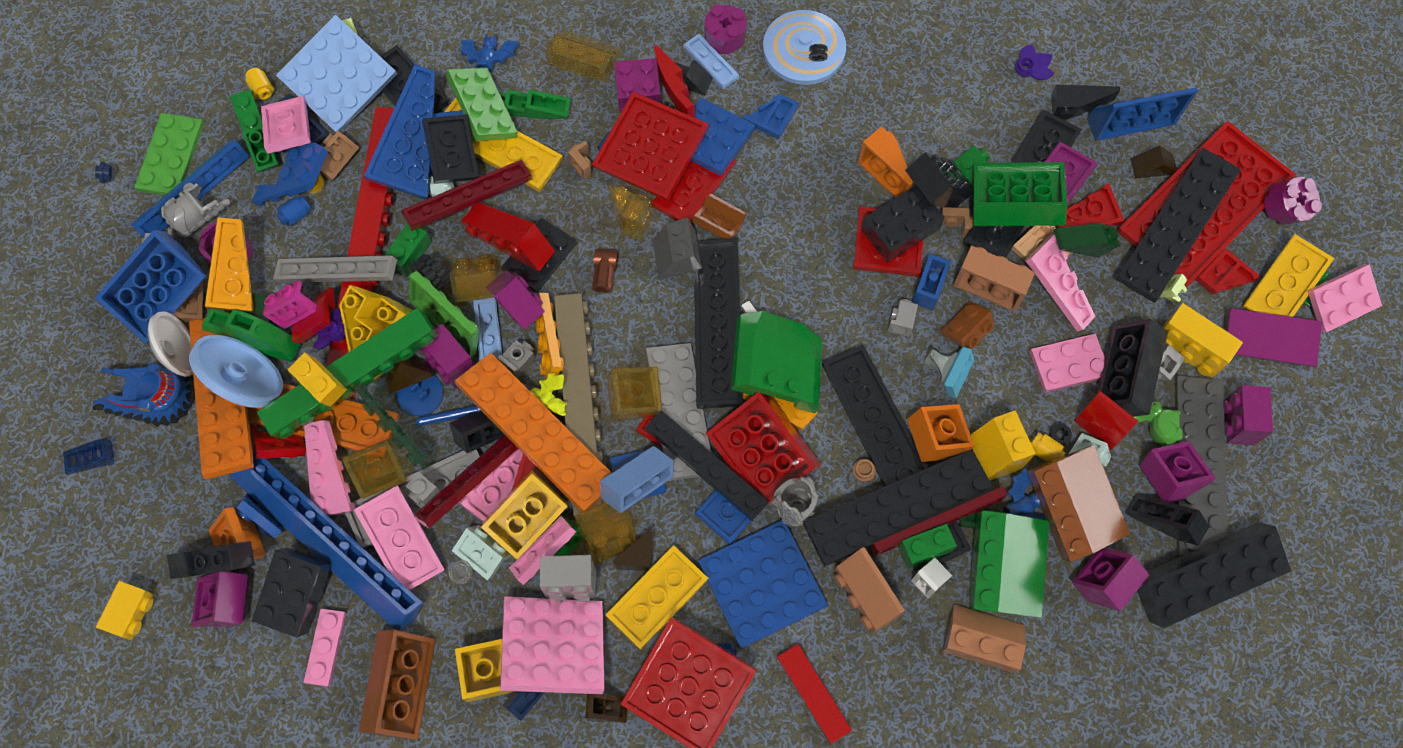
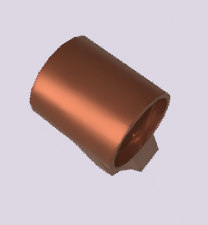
M595 249L593 291L606 294L612 292L614 270H617L618 250Z

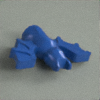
M485 35L482 44L483 48L480 51L476 50L473 40H461L462 49L460 51L462 55L468 57L469 64L477 62L476 68H487L489 73H491L493 63L499 62L503 65L505 59L515 56L514 51L519 45L517 41H505L499 50L494 51L496 49L497 35H494V37Z
M1024 468L1018 476L1011 477L1012 487L1007 491V494L1012 497L1013 502L1005 505L1003 511L1007 514L1046 520L1045 516H1038L1033 513L1035 508L1041 507L1036 492L1031 494L1030 497L1024 496L1026 487L1031 483L1028 472Z

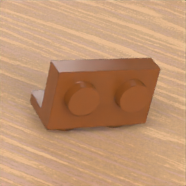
M709 193L706 196L704 205L694 215L692 222L722 239L734 238L743 226L746 212Z
M970 301L941 329V333L945 338L959 344L960 348L973 349L992 331L995 324L990 310Z

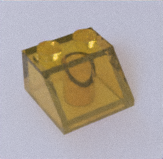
M657 367L611 369L607 376L611 421L636 420L658 414L662 410Z
M388 439L342 457V461L361 499L407 481L404 466L396 449Z

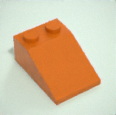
M881 126L863 141L858 164L896 198L911 189L913 181L905 171L907 165L898 141L890 131H886Z

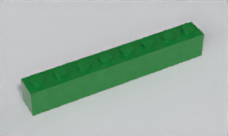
M419 308L414 309L325 367L347 389L336 402L351 397L354 394V390L371 384L374 381V377L380 373L389 372L394 368V364L400 360L409 359L414 355V351L433 343L434 338L438 334L424 312ZM299 384L257 413L270 436L285 439L291 436L299 426L311 423L319 413L331 410L334 404L329 407L320 403L302 384Z

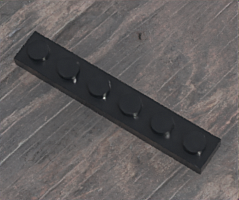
M662 410L646 426L645 430L751 521L769 503Z

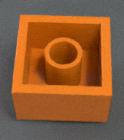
M959 404L921 407L907 419L921 462L947 460L975 447Z

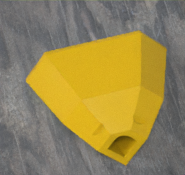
M350 285L339 305L349 352L413 310L391 298ZM380 373L379 375H377L376 377H374V380L377 379L378 377H380V376L383 375V374Z

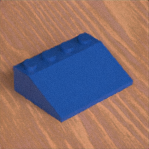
M1195 87L1165 94L1160 93L1146 98L1140 97L1126 102L1120 101L1107 106H1097L1091 111L1087 121L1095 141L1176 125L1198 90Z
M153 230L98 293L95 299L140 340L148 344V324L150 318L158 312H168L174 315L207 276L187 251L166 231Z

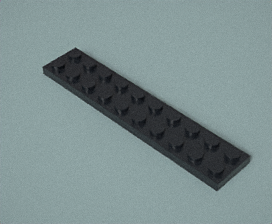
M864 345L822 362V367L871 462H873L883 486L885 487L927 469L926 462H921L914 439ZM957 521L948 525L957 547L951 553L936 558L941 564L971 550Z

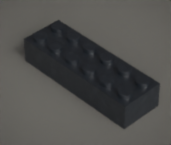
M1258 522L1147 571L1149 576L1138 589L1149 622L1166 628L1289 573L1291 568L1276 526Z

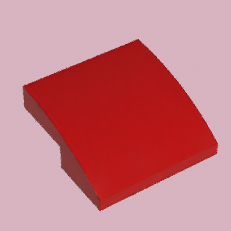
M329 287L311 299L317 305L316 312L292 325V342L301 344L330 325L329 312L336 308L333 288Z
M1100 391L1074 422L1095 439L1107 443L1111 451L1138 423V420Z

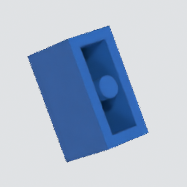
M932 254L929 255L912 301L914 304L930 310L934 309L951 261Z

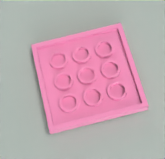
M504 596L500 691L603 694L602 601L576 602V600L564 599L563 602H557L546 598Z

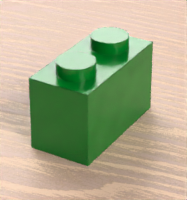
M408 224L405 225L384 255L393 256L397 259L396 272L405 277L409 276L412 270L410 265L419 259L431 244L427 231L421 228L411 231Z
M945 524L903 540L898 549L907 569H910L934 558L951 553L957 545L948 525Z

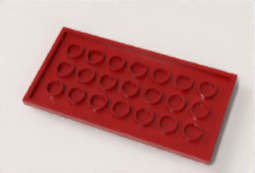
M1226 121L1117 231L1128 242L1137 247L1202 147L1240 168L1241 171L1175 272V274H1183L1186 277V288L1265 208V196H1268L1270 186L1276 182L1292 179L1296 176L1293 171L1229 121Z

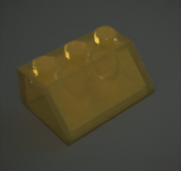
M563 30L554 34L546 53L548 64L607 83L615 67L614 62H617L622 48Z

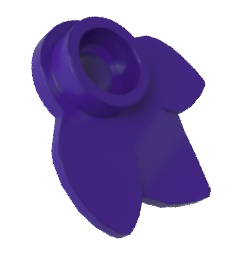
M1032 44L1027 45L1020 51V59L1015 64V71L1022 77L1031 76L1037 80H1047L1054 75L1053 71L1048 68L1052 55L1036 53Z
M334 309L330 315V325L316 333L318 338L313 348L317 350L324 349L331 341L339 342L345 337L340 309Z

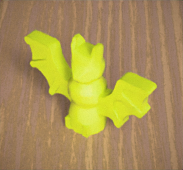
M549 373L546 380L539 381L541 389L533 388L530 392L550 412L552 411L562 416L566 415L565 405H567V402L555 398L552 394L554 390L563 388L564 375Z

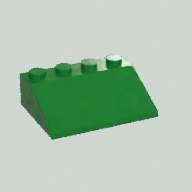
M1064 162L974 163V226L1066 225L1067 192Z
M979 511L976 513L968 609L1042 618L1049 521L990 511Z

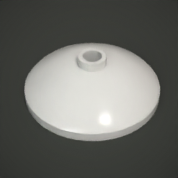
M168 312L154 314L149 320L148 338L155 357L168 370L184 377L193 375V370L189 363V353L191 351L190 332L174 315Z

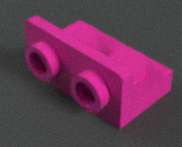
M297 280L290 285L287 284L280 291L270 294L265 299L263 315L282 329H286L315 313L317 305L300 293L302 283Z

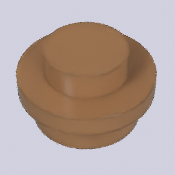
M860 459L854 463L852 473L856 480L869 482L874 478L876 468L870 460Z

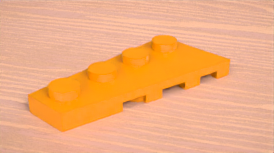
M217 218L205 302L206 308L231 311L236 309L242 312L254 313L244 225L240 219Z

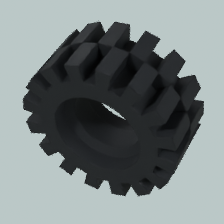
M423 254L410 265L412 273L417 271L422 276L427 277L432 286L438 291L443 292L452 284L450 276L445 273V269L441 268L440 264L436 263L435 259L431 258L428 254Z

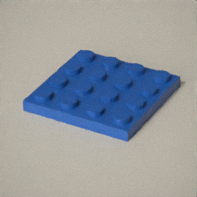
M783 521L698 560L703 573L708 577L707 582L740 649L828 607L789 528Z

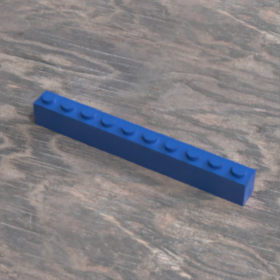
M253 448L254 468L231 473L230 477L318 559L332 563L330 570L395 630L401 631L416 620L423 602L265 458H256Z

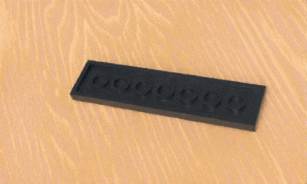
M1043 110L1012 163L1045 162L1059 142L1072 147L1082 129ZM973 225L963 245L969 248L971 245L981 247L988 253L1006 258L1025 226Z
M1202 147L1116 280L1155 303L1241 169Z
M738 238L699 240L697 243L702 268L694 270L697 409L740 407L743 404V393L731 389L737 318L741 315Z
M973 449L810 518L803 522V526L823 566L826 567L853 555L863 547L867 549L875 542L995 489Z

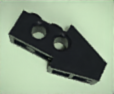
M251 541L167 555L170 579L229 571L255 565Z

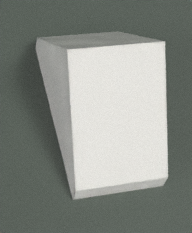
M934 558L911 581L929 598L952 575Z

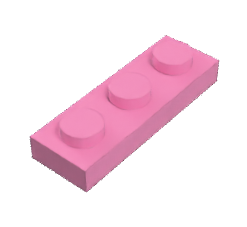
M560 516L509 569L516 579L524 585L540 569V556H553L571 539L576 531Z
M320 609L303 683L330 687L346 612Z

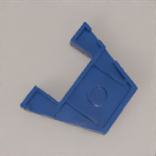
M314 142L282 150L289 152L287 153L285 164L279 172L276 184L259 185L252 202L257 206H263L265 201L271 200L275 202L283 195L293 196L313 189L328 151L323 146Z

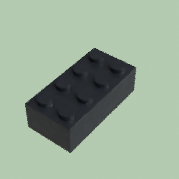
M1152 319L1113 326L1098 393L1100 391L1133 417L1150 415L1168 331Z

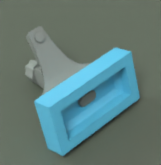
M962 347L958 353L955 352L951 356H943L933 349L930 350L926 357L925 365L940 371L942 375L941 381L947 395L957 398L975 360L972 349Z

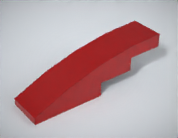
M658 45L654 46L659 77L667 95L678 111L695 118L694 104L689 100L688 87L683 83L682 69Z

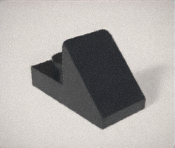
M695 60L692 61L690 67L676 63L682 69L683 83L688 87V90L705 96L713 77Z

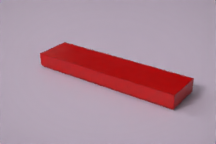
M797 644L777 656L778 661L829 744L831 745L852 731L800 646Z

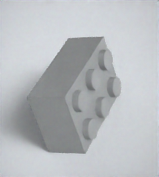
M591 555L540 556V588L545 597L557 602H563L564 599H576V602H590V599H596V569Z

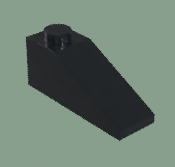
M1056 84L1051 95L1052 114L1063 120L1080 116L1097 106L1115 101L1120 92V86Z
M483 412L469 414L450 423L454 443L465 453L490 444L505 435Z
M1135 494L1125 511L1128 516L1176 540L1199 546L1210 527L1200 510L1140 494Z

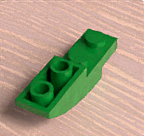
M248 89L229 96L257 172L278 166L276 153L267 154L264 148L262 114L258 109L252 91Z
M211 308L202 323L203 331L240 340L254 347L262 354L293 362L301 347V344L292 342V336L260 318L236 309L228 313Z

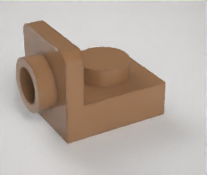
M586 141L574 145L568 152L569 163L584 180L592 176V164L586 157L589 154Z
M942 208L941 213L945 217L942 224H945L947 227L961 225V237H966L968 231L973 227V217H969V208Z

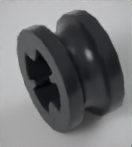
M824 44L811 45L809 47V59L815 62L827 60L828 54L826 52L828 47Z
M1056 424L1050 430L1049 436L1064 446L1070 441L1072 432L1067 425ZM1058 430L1062 431L1061 434L1065 433V437L1062 440L1058 439L1059 436H1055Z

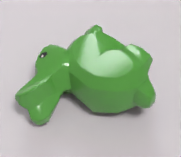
M1156 401L1152 402L1150 415L1134 416L1138 423L1147 420L1150 422V436L1159 445L1165 447L1177 444L1178 440H1182V428H1180L1179 420L1180 410L1162 409L1161 403Z

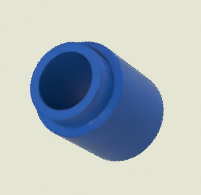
M300 195L277 208L279 213L276 216L283 225L288 224L292 226L307 216L311 207Z

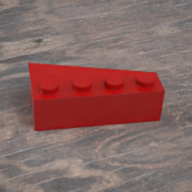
M474 204L461 219V223L466 228L465 232L470 237L482 240L537 271L542 269L555 252L534 223L485 204Z

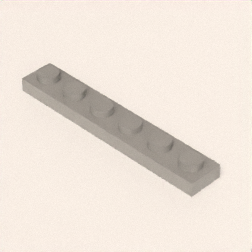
M393 256L278 259L273 280L278 283H294L297 280L300 282L392 281L397 259Z

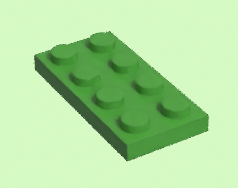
M448 69L446 77L463 114H467L469 127L475 140L516 138L518 132L488 69Z
M161 113L134 188L139 192L165 196L187 176L205 124L204 121L197 118Z
M417 271L410 274L409 302L424 312L428 320L435 327L443 324L470 358L477 354L478 326L472 320L469 321L458 306H453L442 291L436 290L427 277L422 276Z

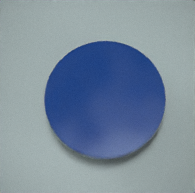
M435 376L397 391V400L400 407L406 413L413 416H425L432 413L439 407L443 399V387Z

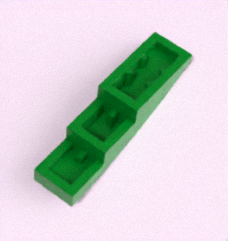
M507 89V93L499 92L510 116L535 119H567L571 98L530 89L528 93Z

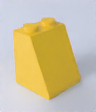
M1016 410L993 418L971 434L975 446L972 449L990 481L1022 470L1036 454Z

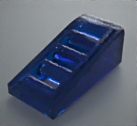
M107 438L98 439L63 452L66 475L115 464L113 445ZM97 450L101 452L100 457H98ZM92 451V459L89 460V452ZM80 454L84 456L83 463H81ZM75 455L76 465L71 467L70 456Z

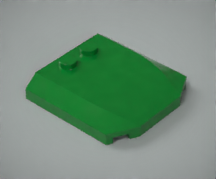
M758 311L741 314L737 318L731 389L749 395L759 392L793 402L794 408L816 413L819 410L822 339L804 324L768 312Z

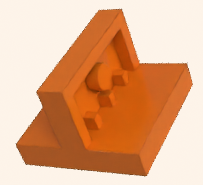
M234 507L225 508L208 530L214 546L251 541L254 560L260 559L265 555L254 521H246L239 514H236Z

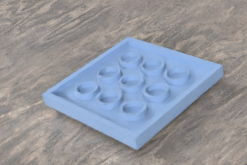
M335 15L276 76L298 97L304 96L306 104L335 132H341L398 73Z

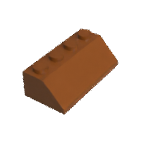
M397 630L377 632L359 733L418 740L436 639Z

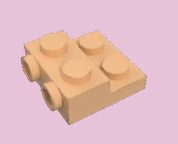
M1034 226L1013 245L1011 250L1025 261L1050 235L1054 234L1055 226ZM1065 251L1067 257L1069 258L1072 255V253Z

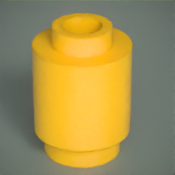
M252 68L246 72L245 82L252 91L254 98L257 100L269 99L274 92V88L265 72L259 68Z
M1038 432L1031 442L1036 453L1035 455L1046 463L1065 455V452L1062 451L1064 446L1047 434L1042 435Z

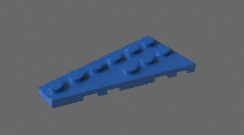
M414 64L364 174L366 180L424 200L428 199L430 160L422 121L423 118H433L435 71Z

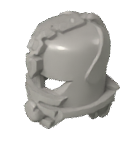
M187 183L183 187V191L179 193V198L176 200L171 198L162 206V217L166 219L167 224L176 231L177 235L186 237L191 235L192 232L201 227L206 221L210 222L214 216H218V212L231 203L229 199L222 202L214 200L204 206L196 198L200 194V185L197 183L195 185Z
M800 477L790 479L776 490L771 503L777 507L778 514L784 524L799 527L803 526L804 521L813 518L818 495L815 491V482L811 478Z

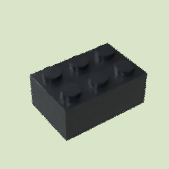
M925 152L905 170L932 205L944 208H957L974 193L970 188L972 186L970 181L965 176H960L957 172L958 166L951 159L947 160L945 157Z
M915 185L866 216L863 220L861 231L888 263L940 230L945 217L935 205H932L918 186Z
M290 548L275 550L252 622L296 638L307 634L310 630L332 563Z

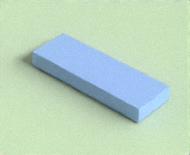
M700 34L683 44L685 51L713 77V80L722 89H725L739 79V74Z
M494 297L473 300L475 323L479 329V361L489 353L498 358L503 354L497 301Z

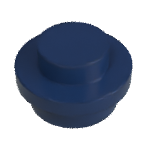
M101 161L100 165L95 167V178L99 179L100 183H105V181L111 182L112 166Z

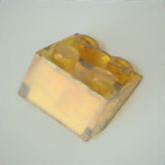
M610 184L608 187L610 205L621 234L641 242L652 221L651 200L642 194L636 195L622 186L616 187Z
M484 254L476 259L459 258L452 262L450 281L455 303L493 297L485 287L499 276L496 256Z
M604 503L575 516L579 533L588 555L592 557L594 565L621 554L636 541L631 516L627 509L619 513L608 503Z

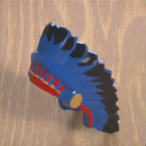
M154 363L148 364L147 367L133 369L103 367L101 370L103 373L126 378L122 391L123 395L108 394L106 397L93 401V410H103L106 414L122 415L126 419L144 421L147 424L153 423L157 427L161 424L168 426L170 423H177L179 418L185 417L186 410L190 409V404L194 401L193 381L188 376L177 375L167 368Z

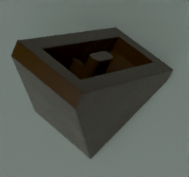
M1160 145L1131 158L1135 179L1173 175L1177 171L1174 155Z
M413 357L404 361L400 360L394 364V368L387 374L385 379L387 391L389 394L431 378L433 375L430 365L426 361Z
M648 530L612 561L614 567L617 570L649 571L652 559V532Z
M587 694L586 720L626 723L627 708L621 705L624 697L609 694Z

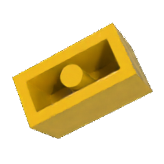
M305 352L287 369L320 403L329 407L347 391L317 358Z
M119 581L96 628L132 641L133 637L141 630V621L145 613L149 612L152 608L154 594Z

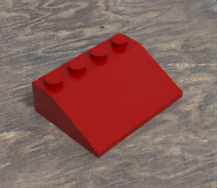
M757 392L706 432V435L732 471L769 503L772 502L776 490L783 483L793 478H806L822 466L773 398L766 394Z

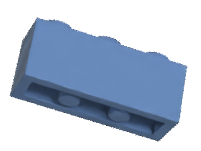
M652 446L600 481L601 499L619 513H622L673 478V460L655 446Z

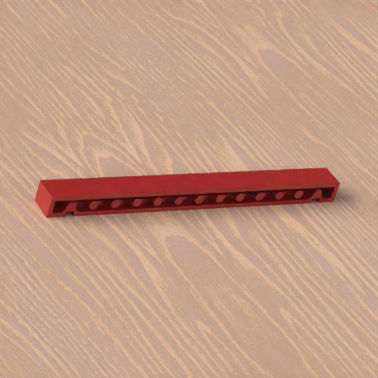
M375 107L347 257L383 256V253H381L382 246H386L387 243L385 229L386 226L390 225L389 207H392L394 204L393 189L366 180L364 174L394 108ZM380 281L342 282L337 309H340L339 305L350 285L374 292L375 286L378 287ZM346 336L339 342L331 341L326 367L349 352ZM361 387L354 390V394L349 398L355 399L356 392H359Z

